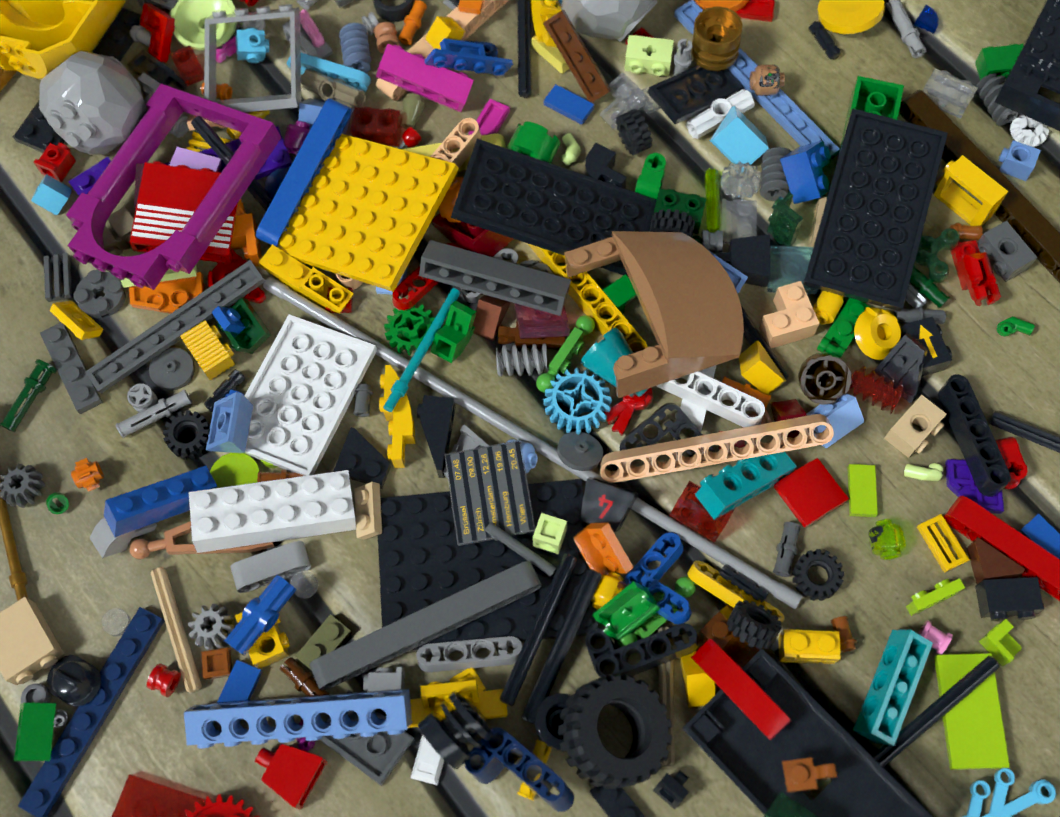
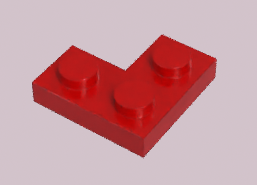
M143 3L140 25L151 32L148 53L160 62L167 63L171 52L172 34L175 30V18L152 4Z

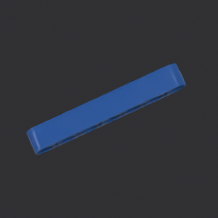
M331 98L326 100L257 228V239L278 247V241L282 233L287 231L286 226L290 227V219L298 211L297 207H301L302 198L306 193H309V186L312 187L311 183L315 176L320 173V169L323 168L325 158L329 157L336 140L345 129L351 116V107Z

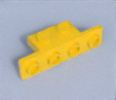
M465 678L451 683L431 682L428 685L420 686L421 698L410 699L412 723L409 728L418 727V724L432 711L444 718L446 715L440 704L445 700L455 708L449 698V695L454 690L467 700H470L483 714L485 719L508 716L507 705L500 701L503 689L478 692L476 680Z

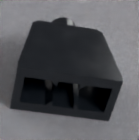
M770 235L733 238L730 241L728 252H715L717 257L748 277L745 284L767 287L771 276Z

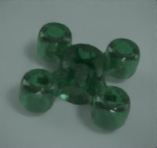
M947 228L936 239L931 236L921 235L915 263L927 266L929 278H932L935 283L944 282L949 275L948 265L940 261L937 254L942 249L952 250L957 247L960 240L959 232L956 229Z

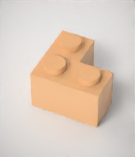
M801 281L778 287L773 299L777 312L764 315L759 327L761 335L771 349L814 336L820 324Z

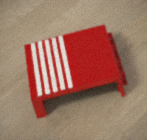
M158 161L153 163L145 162L130 236V245L133 251L147 253L163 244L175 230L182 231L221 173L214 172L208 168L198 170L191 169L185 165L169 166ZM238 203L199 260L231 264L233 256L231 243Z

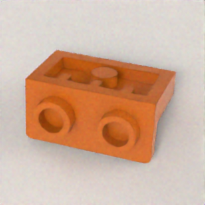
M590 523L573 537L589 568L601 575H608L609 572L627 574L634 568L609 523Z

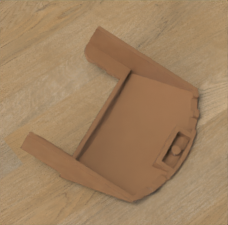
M612 231V237L564 252L568 277L621 260L658 342L656 346L647 347L630 355H623L615 362L614 375L616 377V394L618 398L739 358L743 343L744 324L738 294L728 273L720 262L693 238L682 232Z

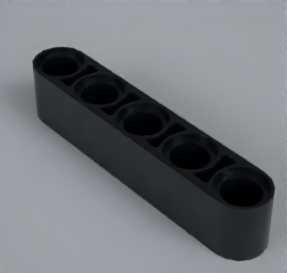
M954 374L939 390L938 397L977 489L984 496L993 497L1010 482L1011 476L970 382L964 376Z

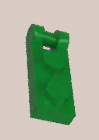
M849 298L816 350L821 353L826 352L837 355L841 359L855 337L854 328L858 317L865 311L866 307L870 306L859 300ZM833 341L834 343H836V344H838V345H840V346H839V347H836V346L832 345L830 342Z

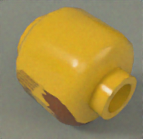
M609 572L608 575H601V579L591 599V602H593L592 607L599 610L625 589L627 585L622 582L623 577L613 572Z

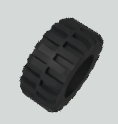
M610 674L582 685L576 690L575 694L568 698L566 705L569 707L562 709L560 719L564 720V724L558 726V735H563L564 742L560 743L562 752L567 751L569 755L566 759L570 767L576 766L578 768L576 774L581 779L589 778V784L596 787L603 786L605 789L623 788L645 782L650 779L651 775L656 774L662 768L660 762L666 761L669 755L666 746L672 745V735H668V729L672 728L671 719L666 718L665 712L668 709L665 703L660 704L658 701L660 695L655 689L650 691L647 689L648 683L641 679L635 681L634 676L627 674L622 676ZM605 705H612L621 710L631 724L633 732L632 746L624 758H618L610 754L599 739L597 721L600 711Z

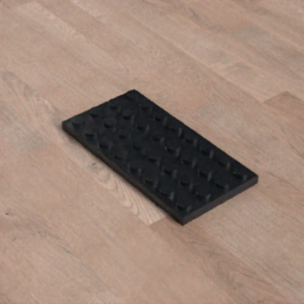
M852 108L803 285L896 311L903 309L947 132Z
M477 139L451 218L565 256L564 252L612 237V231L649 232L657 199ZM621 260L600 267L628 276Z

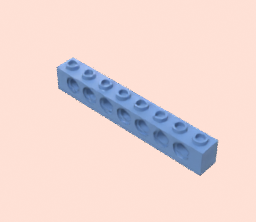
M409 689L193 705L184 711L187 745H197V748L202 749L212 747L214 743H224V746L230 747L239 745L242 741H251V744L258 745L267 743L270 739H278V742L286 743L294 741L298 737H305L307 741H314L326 735H333L334 739L346 738L354 733H360L362 737H370L382 731H388L389 735L404 733L412 723ZM380 708L384 710L387 719L378 718L375 714V709ZM348 711H355L359 716V721H352L348 717ZM322 712L327 713L331 717V723H325L321 719ZM294 714L302 717L304 725H298L294 721ZM267 716L272 717L276 721V727H272L267 723ZM240 718L248 722L249 729L241 726ZM213 720L220 723L222 731L215 729Z

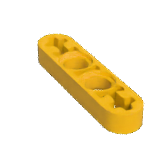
M702 561L693 562L687 575L694 583L733 608L738 601L743 602V600H747L749 603L753 601L756 602L757 606L761 604L764 606L763 609L771 610L772 615H776L781 623L784 621V615L781 611L768 602L764 601L761 603L760 600L757 601L752 595H748L744 590L739 589L738 586L731 584V581L722 578L719 575V571Z

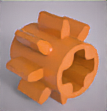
M87 458L75 462V470L71 471L75 485L79 489L82 487L84 489L87 488L88 492L100 487L99 483L104 478V474L97 461L89 462Z

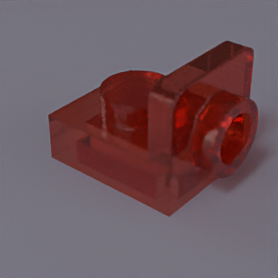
M190 45L170 54L181 78L188 86L204 80L205 72Z

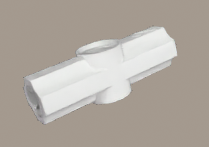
M742 89L726 99L715 100L709 109L687 120L686 126L692 138L699 139L709 132L718 129L732 106H736L742 113L750 110L755 104L752 94L748 90Z

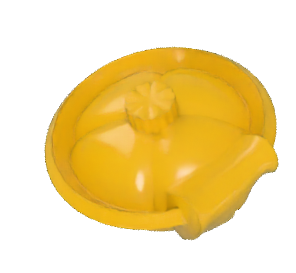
M866 307L855 323L854 335L858 347L865 355L872 359L883 360L899 342L901 329L898 319L889 310Z

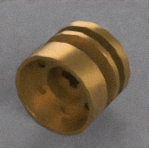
M716 6L705 9L695 18L691 54L693 60L700 67L713 71L724 70L732 66L738 59L743 23L735 11L726 7Z

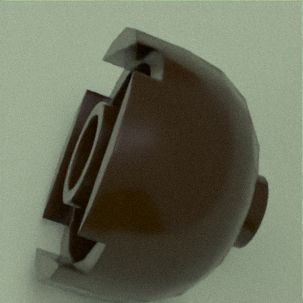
M826 352L816 353L808 357L801 365L798 373L799 386L804 395L812 402L822 405L833 404L843 394L845 396L852 382L851 371L846 363L837 355Z

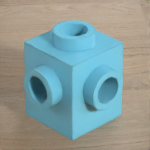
M257 28L237 30V60H247L250 63L264 61L265 54L269 53L270 49L269 39H265L264 30H258Z

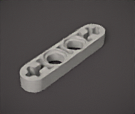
M512 636L433 643L420 647L416 657L420 669L425 672L515 664L520 654L522 644L518 638ZM497 647L499 649V656H496L495 648ZM508 647H513V654H508ZM481 648H487L491 651L490 655L485 658L477 657L476 652ZM453 651L463 652L464 655L460 660L454 661L449 658L450 653ZM441 653L444 654L445 661H441ZM432 654L431 661L426 662L427 655Z

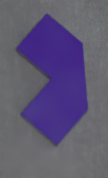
M946 460V484L956 496L968 497L990 513L1001 514L1004 512L1002 490L996 496H984L977 489L965 460Z

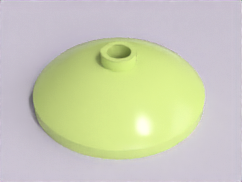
M178 0L170 15L175 18L174 36L181 44L188 48L205 50V19L211 16L213 11L226 10V14L235 13L234 4L231 0ZM237 22L216 24V48L231 38L236 30Z

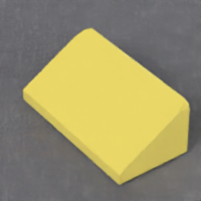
M537 36L531 39L532 48L561 74L570 69L558 48L546 46L544 42L538 41Z

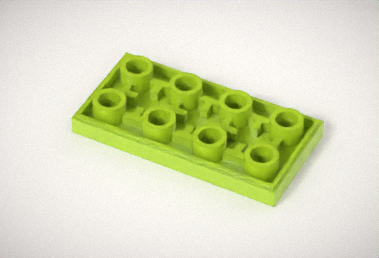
M992 654L934 656L939 696L941 697L987 656L992 657ZM994 672L943 716L950 770L1010 768Z

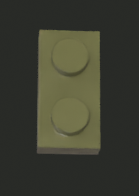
M330 614L295 657L311 670L309 664L313 660L340 648L352 632Z

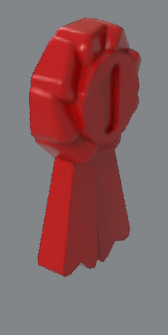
M651 387L640 397L637 395L633 397L629 395L624 396L623 401L611 407L610 412L604 411L607 416L608 425L617 419L612 427V432H619L623 436L634 411L644 410L653 401Z

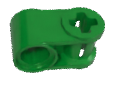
M651 153L646 157L641 175H639L637 180L636 193L654 199L658 198L666 167V159L662 154Z

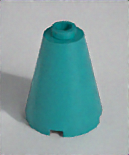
M615 327L603 335V340L592 345L582 357L581 363L584 367L616 387L614 364L621 356L633 354V351L621 331ZM645 389V390H642V391H639V392L630 394L629 396H630V397H633V396L637 395L638 397H640V396H642L648 389Z

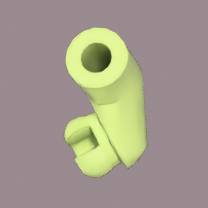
M567 133L562 137V141L567 149L565 154L561 156V160L567 166L571 165L572 162H576L581 153L580 146L571 133Z
M938 463L930 464L929 468L906 464L904 476L918 480L939 481L943 477V467Z

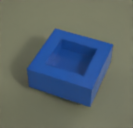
M217 306L212 311V314L224 331L239 334L245 328L240 320V314L235 309Z

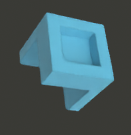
M46 174L35 190L31 201L58 215L69 199L72 189Z

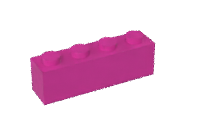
M387 44L376 77L458 112L462 111L474 81L461 72L456 73L445 67L436 68L425 65V57L422 55H413L398 45L392 46L390 44Z

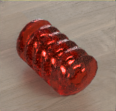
M865 366L855 370L851 377L852 382L849 390L854 388L853 396L856 397L862 392V401L865 402L872 397V406L882 402L881 410L884 411L890 406L891 415L902 396L904 385L900 384L893 389L894 380L884 384V375L875 380V371L872 370L865 375Z

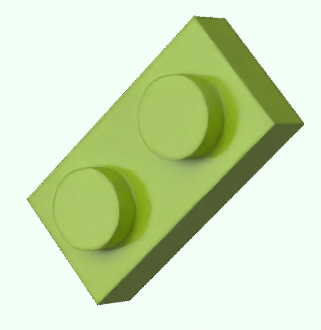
M949 578L934 585L936 590L930 593L923 590L911 596L913 601L906 606L908 612L913 616L958 594L965 589L961 579L959 578L953 582H950Z

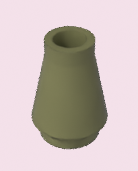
M408 93L406 98L403 99L401 124L403 128L408 129L412 127L415 129V125L425 107L422 96Z

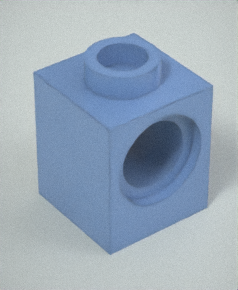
M1013 140L1009 148H1003L998 161L1002 163L999 170L1004 174L1026 181L1036 165L1041 150Z

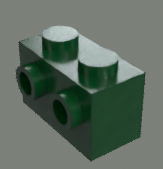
M660 189L654 213H659V210L662 209L665 212L667 209H671V212H675V209L679 210V213L685 212L687 216L690 215L692 220L695 221L693 233L699 234L707 198L700 197L697 194L680 193L673 189Z

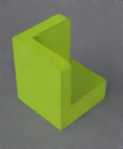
M1007 619L994 626L978 641L992 654L1001 666L1015 659L1014 656L1022 649L1008 633L1014 627Z

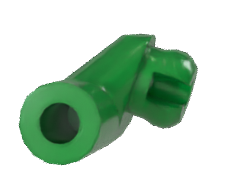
M1012 316L997 325V332L1004 337L1017 331L1030 336L1035 324Z

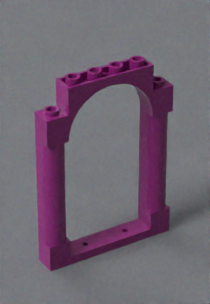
M160 84L146 103L148 111L88 194L81 193L66 214L72 222L71 226L77 230V233L67 245L73 251V257L83 264L91 263L102 272L110 271L118 279L124 280L127 278L137 287L143 288L146 286L153 290L169 268L175 272L191 273L282 138L273 122L164 84ZM183 112L194 116H201L208 121L242 132L239 137L242 142L182 231L175 230L163 244L144 254L117 256L105 251L103 231L109 216L144 168V163L150 160Z

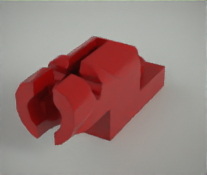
M976 240L952 243L950 251L962 290H969L970 296L977 306H981V300L986 299L987 305L998 301L1001 298L998 284H996V278L987 252L980 253Z

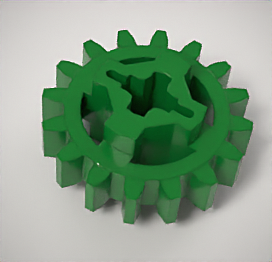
M422 304L419 308H415L414 305L408 310L399 311L394 308V316L387 315L388 323L384 324L385 336L391 348L397 346L398 353L400 354L405 349L408 356H411L412 350H417L435 319L432 311L427 310L425 312L424 305Z

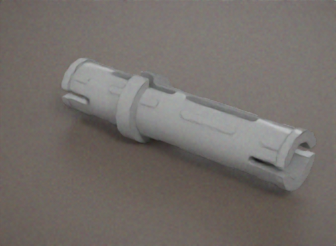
M889 0V3H886V7L902 35V42L906 43L913 58L923 56L926 48L920 40L918 29L913 27L908 14L902 6L901 0Z
M184 389L167 399L162 398L158 400L159 403L117 423L116 428L121 437L125 438L165 416L169 418L173 416V412L188 404H192L186 390Z

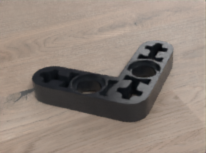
M666 403L621 440L620 451L626 450V442L629 441L632 444L638 440V437L635 436L636 433H639L641 439L647 443L645 446L655 444L668 432L676 440H680V431L685 427L694 430V437L702 436L703 434L677 404ZM666 409L670 411L675 409L677 411L675 413L676 419L674 421L670 418L664 422V425L667 427L663 430L660 423L654 418L659 416L661 421L666 416ZM648 424H653L658 428V434L653 438H648L643 433L644 427ZM642 442L638 443L636 448L643 447ZM710 446V452H715L713 446ZM686 450L690 457L696 453L693 450Z

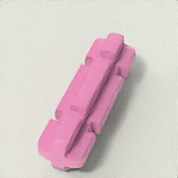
M305 9L300 11V24L303 25L302 27L309 39L312 40V44L316 48L325 44L324 37L319 32L310 14Z

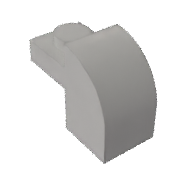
M104 517L95 526L90 540L101 557L105 558L125 551L132 538L154 531L157 524L153 523L114 537Z

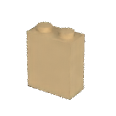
M24 597L0 612V672L5 681L15 685L24 684L34 677L33 674L42 668L46 669L53 666L58 661V658L64 655L63 650L34 601Z

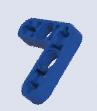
M666 533L655 542L627 574L624 583L628 586L633 581L641 582L652 595L657 592L664 593V598L657 602L660 610L656 613L674 624H683L690 619L692 613L688 601L683 596L658 582L683 552L680 537L675 533ZM651 561L661 562L657 569L650 570L647 568ZM670 602H671L672 606L675 607L676 609H681V608H683V611H682V612L676 611V612L674 613L672 607L669 605Z

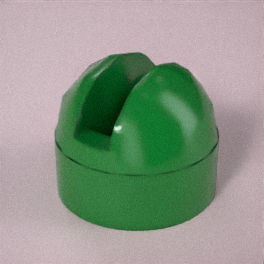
M54 492L48 496L46 505L51 513L62 514L68 509L69 501L63 493ZM54 498H57L62 503L60 507L53 501Z

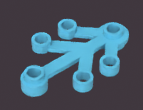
M999 769L994 774L996 784L990 811L982 817H1011L1035 803H1051L1056 797V790L1049 781H1035L1030 785L1028 793L1005 804L1008 786L1014 783L1015 776L1010 769ZM1002 772L1008 775L1007 783L1003 782L1000 778ZM976 781L971 784L970 792L972 795L968 813L962 817H980L983 799L990 795V787L984 781ZM977 785H981L984 788L983 795H979L976 792ZM1042 786L1048 789L1049 794L1047 797L1041 794Z

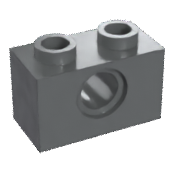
M1007 221L985 232L977 243L980 253L987 252L989 262L993 266L995 273L1001 276L1005 282L1028 270L1037 259V256Z

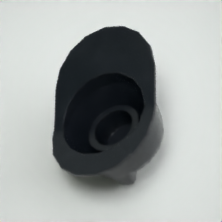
M67 655L59 659L51 667L47 677V687L53 696L66 704L75 707L84 706L91 702L98 694L101 687V675L94 665L78 656Z

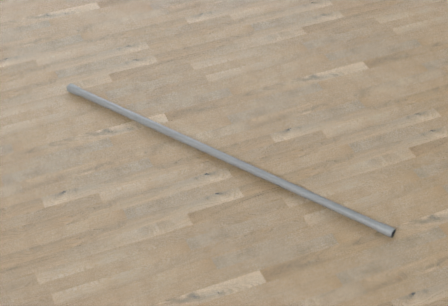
M269 276L265 280L263 288L281 299H285L337 332L376 345L377 351L375 354L402 371L406 369L410 362L408 359L291 290L287 285L274 277ZM418 366L413 377L447 398H454L455 403L516 440L531 443L536 452L582 480L586 481L587 478L593 477L605 481L601 475L592 470L578 471L566 466L558 457L556 448ZM636 498L631 508L632 510L668 532L677 534L680 539L721 564H728L735 569L736 573L740 572L759 587L761 586L778 600L796 609L803 595L785 584L775 581L641 499Z

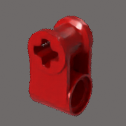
M1014 437L995 440L1011 476L1010 482L1004 488L1014 489L1028 472L1018 442Z

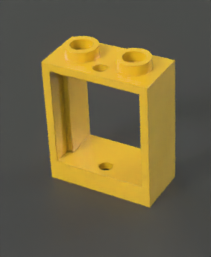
M962 155L957 161L951 160L942 171L944 174L936 182L938 187L933 195L971 226H983L993 217L1008 191ZM953 179L962 187H964L968 192H970L973 196H975L978 200H980L983 204L981 205L978 201H976L973 197H971L968 193H966L963 189L956 185L953 182Z

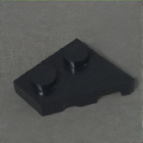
M907 333L877 366L874 372L909 403H912L917 396L928 349Z
M351 427L333 471L348 470L349 479L365 484L370 482L379 483L380 488L383 489L391 464L355 428Z

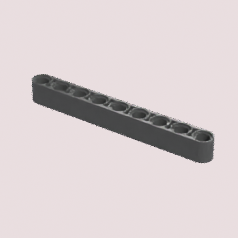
M522 562L313 660L309 666L319 690H327L538 590L542 584L531 562Z

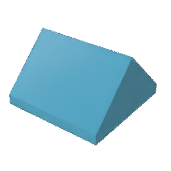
M736 106L731 107L710 139V142L741 172L745 171L769 149L766 137Z

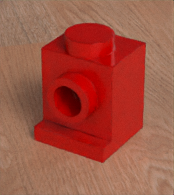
M50 143L39 160L35 159L33 163L42 175L45 176L47 174L62 183L76 160L71 154V149L65 144L58 143L56 146Z

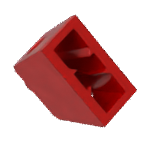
M281 744L276 753L263 747L255 759V763L266 768L261 780L288 804L299 810L302 809L328 762L320 756L285 744Z

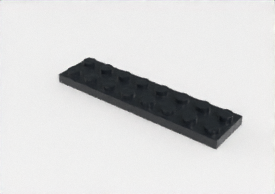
M122 7L92 53L114 57L121 62L134 43L130 36V31L133 26L140 25L141 14ZM39 101L13 136L16 142L42 153L50 143L57 146L58 143L64 144L65 142L49 125L40 111Z

